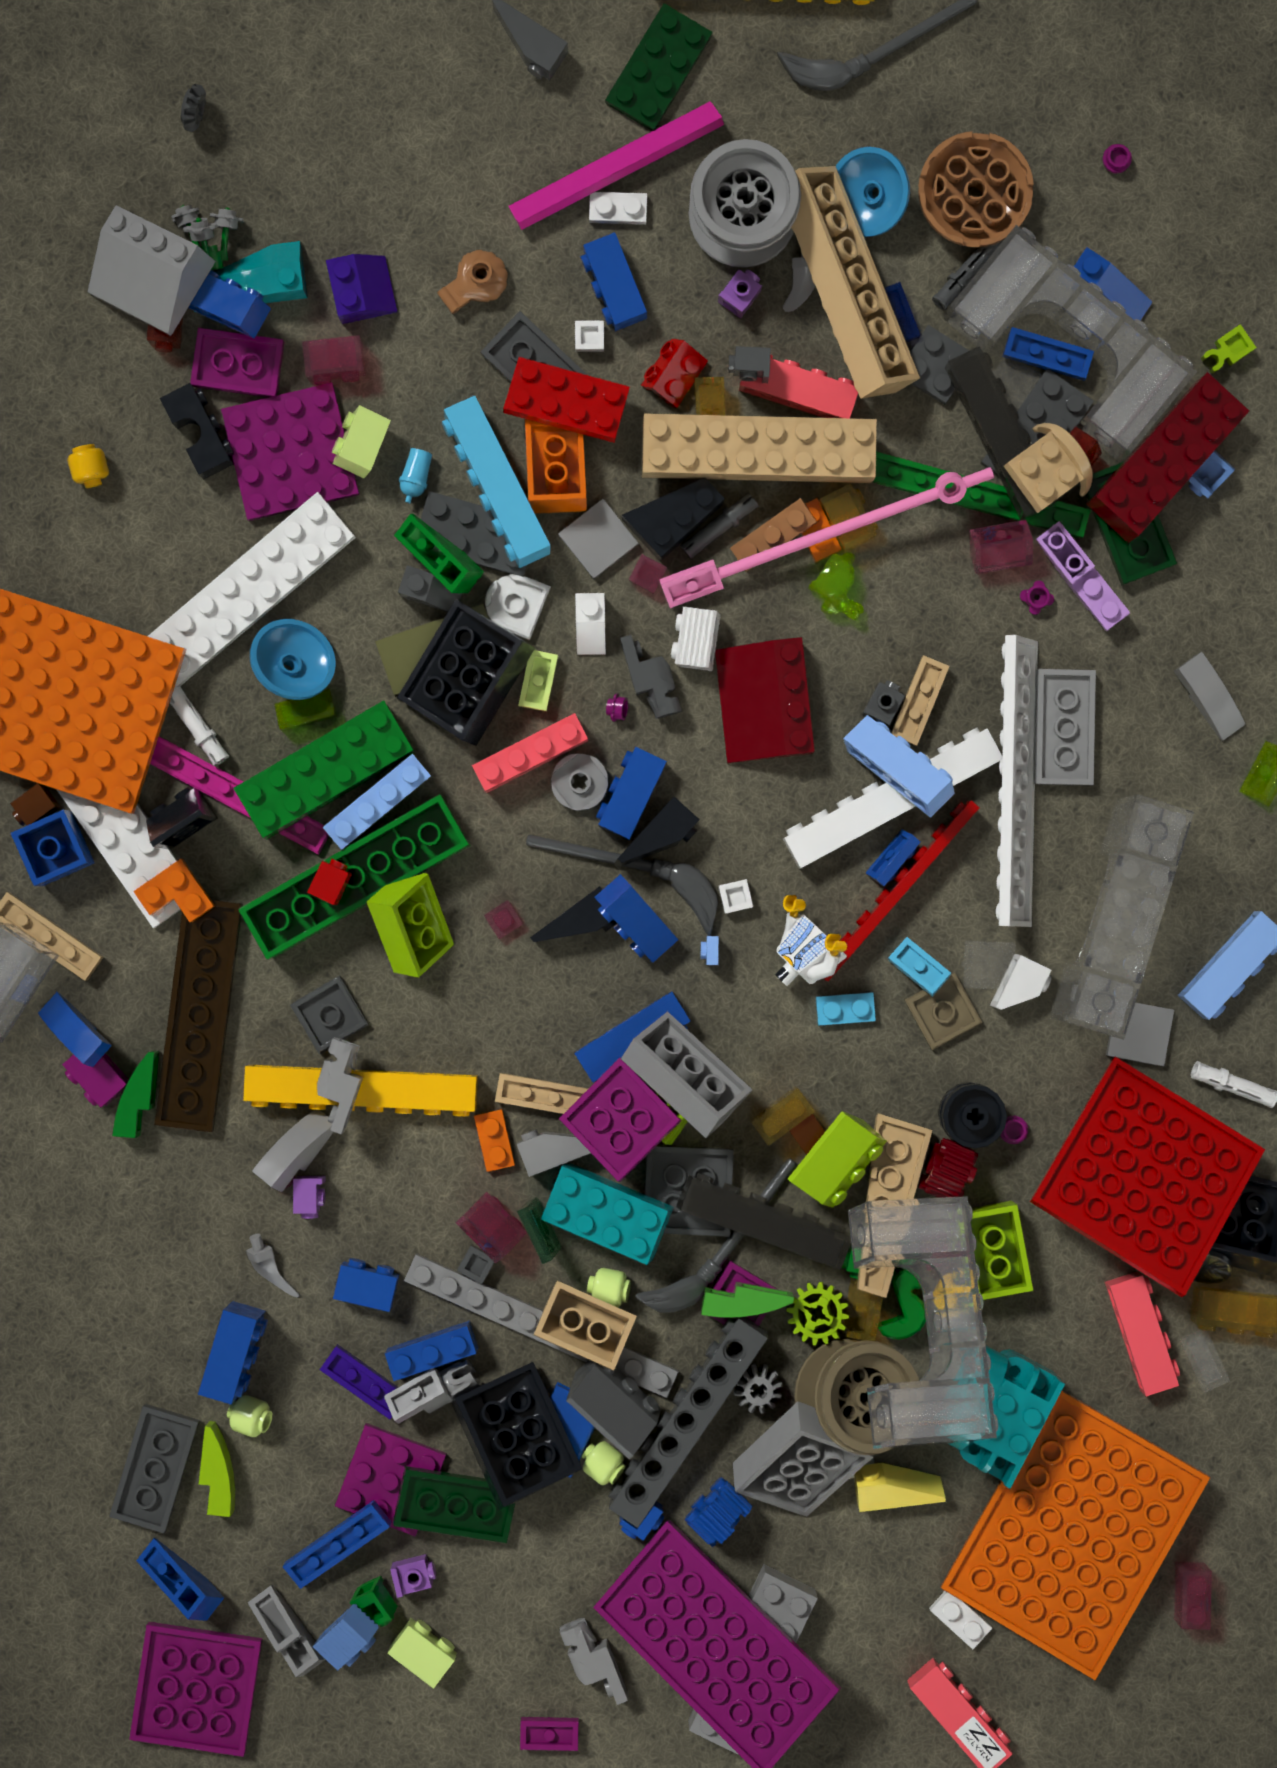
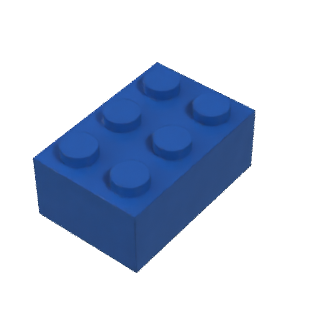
M232 1301L223 1310L198 1395L232 1405L237 1397L241 1398L243 1393L247 1391L251 1380V1375L247 1374L252 1364H255L260 1347L255 1345L259 1341L260 1336L263 1337L268 1323L267 1319H263L265 1310Z

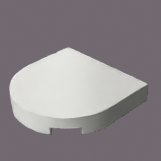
M515 574L503 576L493 582L486 593L485 607L490 620L515 635L530 640L551 586L526 576L522 577Z

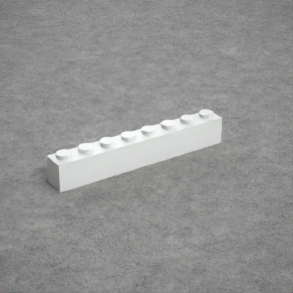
M977 727L962 735L965 741L954 745L953 741L941 746L937 749L939 755L930 759L931 765L938 770L942 768L947 771L953 779L952 784L954 786L999 762L1003 756L988 729L980 732ZM875 782L862 789L863 796L854 800L851 795L836 803L839 809L828 813L825 809L811 817L813 823L805 827L799 823L786 830L788 836L783 838V841L800 869L912 809L915 805L889 784L885 783L879 786Z

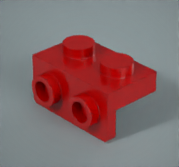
M671 339L661 348L660 356L656 363L647 369L641 386L646 390L653 391L673 408H678L708 360L686 341Z

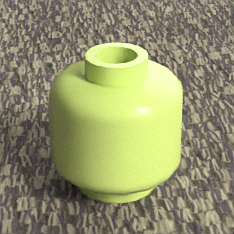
M600 1268L595 1276L589 1277L587 1293H591L593 1297L615 1307H620L622 1303H627L631 1280L627 1279L623 1271Z
M243 1395L236 1402L234 1401L232 1405L230 1404L227 1418L230 1419V1427L233 1431L250 1437H257L268 1430L272 1421V1411H270L266 1401L249 1395Z
M602 1441L596 1446L591 1443L582 1455V1458L585 1460L583 1471L600 1485L614 1484L626 1467L623 1464V1454L606 1441Z

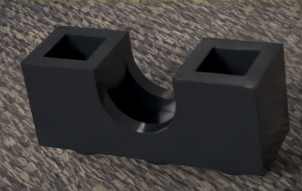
M188 383L159 398L172 424L177 429L188 424L200 426L201 437L199 441L187 448L186 451L197 473L203 480L234 465L231 459L234 452L227 439L221 440L217 431L222 428L214 413L208 415L204 406L209 403L201 388L196 390L191 383Z

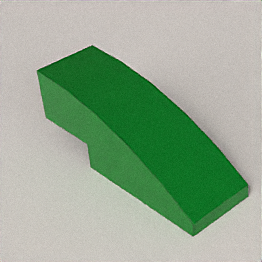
M159 1051L148 1052L130 1077L118 1105L112 1136L127 1138L141 1136L143 1110L155 1108Z

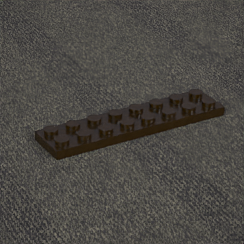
M212 900L215 907L193 922H189L182 912L154 1125L205 1132L214 1131L241 914L238 909L243 907L241 903Z

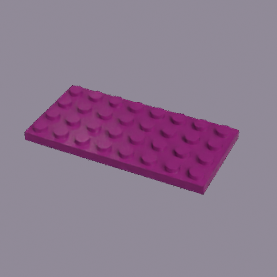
M668 1520L593 1607L752 1768H773L841 1689L807 1653L671 1520Z

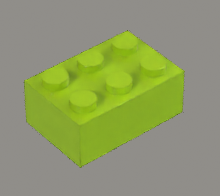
M1006 1201L956 1211L967 1276L972 1286L975 1301L1033 1291L1018 1205L1013 1201Z

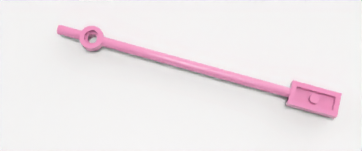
M991 467L965 477H961L955 472H947L938 478L935 488L719 568H716L714 560H710L659 580L669 607L672 608L724 589L721 579L933 500L940 498L948 504L956 503L964 497L966 488L993 479L994 474ZM948 483H954L951 488H945Z

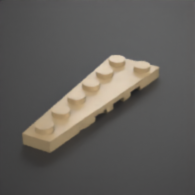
M877 1114L874 1130L887 1142L883 1146L882 1154L870 1163L857 1290L886 1298L933 1130Z

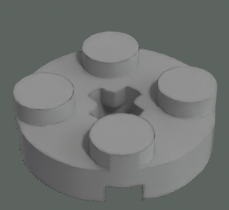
M570 754L561 759L555 766L551 778L552 791L556 799L563 806L575 811L589 810L597 806L605 797L608 788V776L605 767L597 758L586 754ZM575 775L579 777L585 775L588 778L585 782L587 786L585 789L582 790L580 787L574 789L572 787V784L575 782L573 779Z

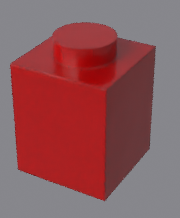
M333 858L330 863L322 861L307 893L332 905H338L352 874L346 871V864Z

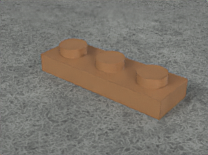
M800 498L730 549L737 560H741L792 541L815 525L817 520L802 498Z

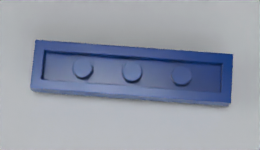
M373 1500L285 1561L283 1568L301 1589L390 1527L392 1521Z

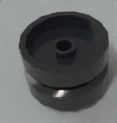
M972 1082L957 1084L948 1090L940 1101L938 1111L940 1126L946 1135L960 1145L970 1148L985 1147L996 1141L1005 1129L1007 1119L1005 1104L999 1095L982 1084ZM971 1109H974L976 1112L973 1119L967 1118V1113H972Z

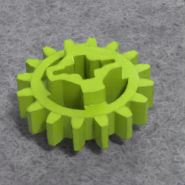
M819 1282L817 1289H814L812 1283H807L808 1291L806 1292L802 1288L797 1289L800 1295L799 1298L794 1297V1307L787 1308V1312L793 1314V1318L788 1320V1324H796L797 1327L793 1333L802 1332L803 1342H806L811 1337L813 1345H817L819 1339L822 1338L826 1345L829 1344L830 1335L835 1339L840 1337L837 1332L838 1328L846 1330L847 1327L842 1323V1320L849 1319L850 1315L843 1313V1309L847 1308L849 1304L840 1302L844 1295L842 1292L836 1295L833 1294L835 1286L830 1285L826 1290L824 1289V1283ZM812 1294H822L816 1302L811 1303L805 1300ZM831 1300L836 1305L837 1317L831 1313L829 1306ZM822 1306V1313L830 1320L819 1318L815 1321L813 1319L815 1314L807 1307L816 1309ZM800 1310L805 1313L807 1319L805 1326L800 1320ZM826 1324L832 1327L827 1332L815 1333L819 1325Z

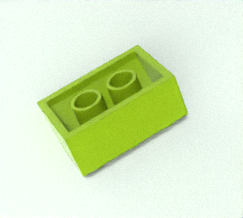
M423 873L385 885L367 901L394 973L419 978L454 945L429 874Z
M842 1111L788 1177V1180L822 1205L834 1208L835 1205L837 1206L844 1201L847 1196V1190L851 1185L857 1183L864 1176V1169L868 1164L882 1154L883 1146L887 1140L863 1119Z

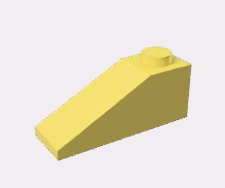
M886 1463L864 1465L854 1474L859 1512L946 1502L941 1477Z

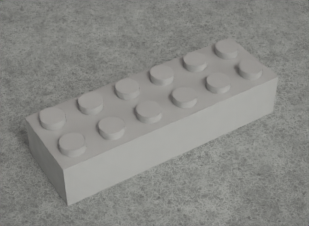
M763 1564L748 1595L795 1643L818 1599L814 1588ZM693 1709L688 1719L689 1731L738 1754Z

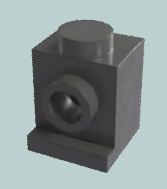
M736 346L734 355H729L728 373H733V376H740L742 381H756L757 377L762 378V383L768 384L771 348Z
M888 680L885 684L879 682L862 715H868L875 721H882L888 727L905 695L900 693L902 688ZM883 696L890 698L891 704L889 706L881 704Z

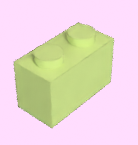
M360 405L353 413L348 412L342 425L346 429L343 438L338 437L332 453L336 454L332 464L365 478L373 467L391 420Z
M410 1618L390 1645L387 1654L434 1689L455 1661L457 1652L454 1651L455 1647L448 1639L444 1637L438 1639L431 1633L432 1629L424 1621L418 1620L416 1622Z

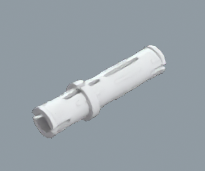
M180 686L174 688L170 704L195 738V744L203 749L214 767L222 764L229 758V755L215 737L217 735L213 729L210 730L208 725H206Z
M1196 1061L1191 1070L1192 1079L1212 1085L1215 1090L1229 1091L1269 1108H1273L1277 1102L1276 1090L1234 1076L1227 1069L1221 1068L1219 1070Z

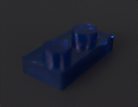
M901 282L885 287L884 289L906 343L918 339L920 332Z

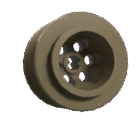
M842 1339L822 1345L805 1360L795 1384V1403L798 1401L815 1407L819 1423L826 1435L836 1445L854 1454L875 1455L895 1448L912 1433L921 1413V1384L911 1363L889 1345L877 1341ZM854 1371L860 1375L858 1381L853 1379ZM841 1385L845 1387V1394L842 1397L839 1395ZM861 1393H865V1401H860ZM846 1406L850 1409V1415L847 1417L843 1414Z

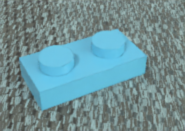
M908 937L888 957L889 962L932 997L951 976L950 971Z
M873 992L816 997L818 1026L876 1021Z

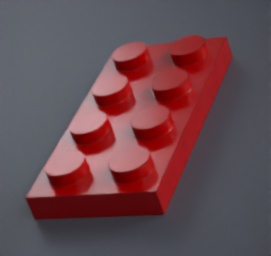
M519 357L504 404L503 413L615 443L630 387Z

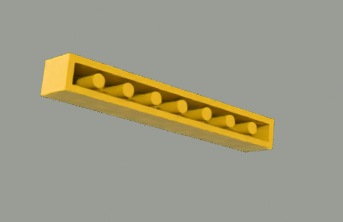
M269 1065L245 1066L243 1101H251V1106L268 1107L269 1102L280 1103V1108H297V1103L309 1104V1109L325 1110L326 1105L339 1106L338 1102L321 1097L317 1093V1081L322 1068ZM352 1070L351 1072L363 1077L352 1111H355V1106L366 1107V1112H383L384 1108H395V1113L412 1114V1109H424L425 1115H441V1110L452 1111V1116L467 1117L470 1116V1112H475L477 1108L478 1075Z

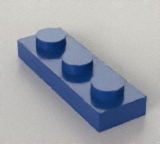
M1011 327L1002 357L1045 370L1049 369L1052 372L1084 381L1087 378L1094 351Z

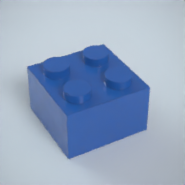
M63 809L11 833L34 886L43 887L95 864L72 811Z

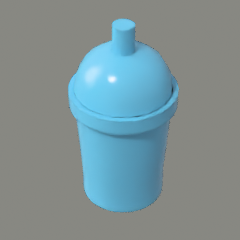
M416 448L410 449L404 471L399 478L401 491L407 495L405 503L410 504L412 497L420 496L427 489L426 483L433 456L429 452Z

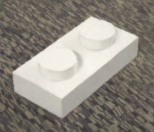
M594 192L590 194L589 223L646 225L647 193Z
M944 1591L929 1608L935 1616L972 1649L992 1629V1626L967 1603L947 1591Z

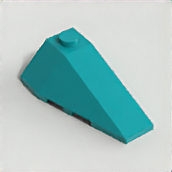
M300 241L272 244L215 271V273L221 276L223 281L230 278L239 283L245 291H247L248 287L256 290L264 296L262 299L264 303L308 298Z

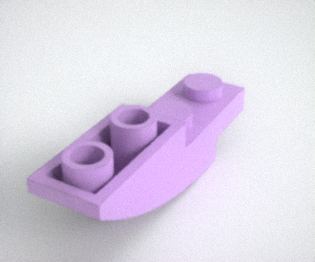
M1060 521L1036 539L1068 586L1106 632L1130 614L1129 610L1095 569V565Z

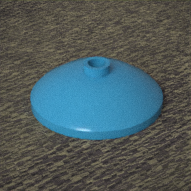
M863 147L845 155L837 163L836 168L863 236H878L889 231L900 221L908 206L910 182L906 169L895 155L877 147ZM877 187L879 195L874 198L872 192Z
M281 619L265 625L256 634L250 648V663L256 678L270 692L286 699L304 700L320 694L329 685L335 673V654L330 642L314 626L300 620ZM284 665L291 666L292 670H287Z

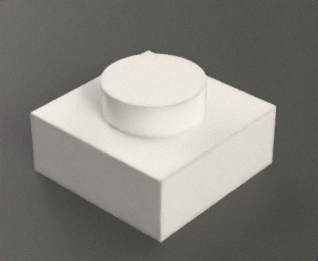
M575 321L576 352H604V321Z
M747 879L718 886L725 914L753 907Z

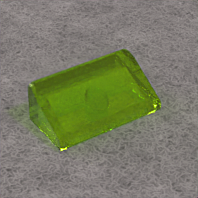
M330 689L323 690L320 694L309 699H290L274 704L280 731L337 717Z
M1265 741L1239 792L1267 807L1270 806L1277 793V745Z

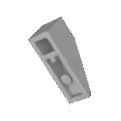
M536 1129L522 1134V1140L517 1143L529 1177L590 1154V1151L573 1134L554 1132L538 1134Z

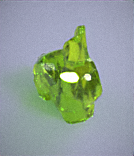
M846 552L842 556L833 554L817 579L810 583L808 589L815 592L823 600L821 605L823 613L828 615L844 613L848 618L857 620L860 614L863 613L864 608L860 603L847 597V593L855 580V569L853 566L855 555L851 552Z

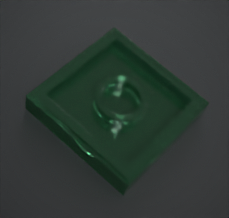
M535 1197L527 1201L517 1213L542 1264L551 1261L562 1246L552 1225L541 1220L544 1209L539 1199Z

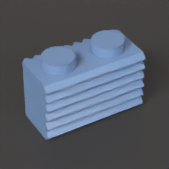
M353 1604L320 1635L312 1647L338 1671L345 1664L350 1667L360 1656V1650L366 1653L376 1641L373 1635L379 1627L378 1624H374V1620H370V1617L361 1611V1608H357V1604Z

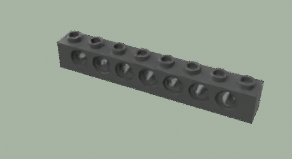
M747 1317L728 1318L721 1329V1332L724 1334L719 1342L714 1340L705 1353V1356L708 1358L702 1366L699 1364L695 1366L689 1376L691 1382L686 1390L681 1388L672 1401L675 1406L671 1412L665 1411L657 1422L656 1426L659 1429L653 1437L648 1435L640 1448L643 1453L638 1460L633 1458L624 1471L627 1476L621 1484L616 1482L609 1492L608 1497L611 1498L609 1509L635 1527H639L768 1339L767 1331ZM733 1341L739 1342L743 1346L742 1350L738 1353H732L726 1347ZM721 1365L726 1369V1373L723 1376L717 1377L710 1372L711 1368ZM699 1389H705L710 1393V1396L705 1400H699L695 1397L694 1393ZM682 1413H689L694 1417V1420L685 1424L678 1419V1416ZM671 1436L678 1443L673 1447H667L662 1443V1440L665 1437ZM650 1460H656L661 1464V1468L650 1470L647 1468L646 1463ZM641 1484L645 1491L636 1494L630 1490V1486Z

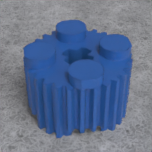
M720 1477L711 1486V1492L707 1497L702 1494L692 1504V1510L684 1519L711 1547L715 1546L717 1541L722 1544L734 1532V1527L740 1521V1514L745 1518L752 1509V1505L741 1494L736 1493L735 1488L723 1477Z

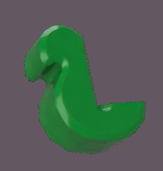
M904 1266L896 1268L891 1279L902 1315L875 1323L883 1336L895 1340L909 1338L922 1329L927 1319V1309L922 1299L913 1292V1289L921 1288V1281L911 1268Z

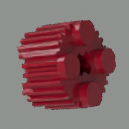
M943 1138L940 1144H934L927 1159L929 1160L926 1168L927 1176L921 1175L918 1188L946 1202L959 1205L964 1195L962 1188H964L965 1183L971 1184L976 1175L977 1168L973 1166L978 1158V1153L952 1140Z

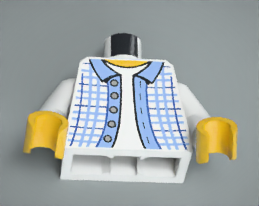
M787 895L783 900V907L789 913L786 916L785 930L781 943L776 951L786 963L775 975L786 986L798 975L802 976L809 984H813L817 980L832 976L835 973L837 965L847 957L844 953L847 949V944L845 941H839L841 938L840 934H828L826 936L804 914L800 915L799 912L803 911L806 907L805 901L797 899L796 895Z

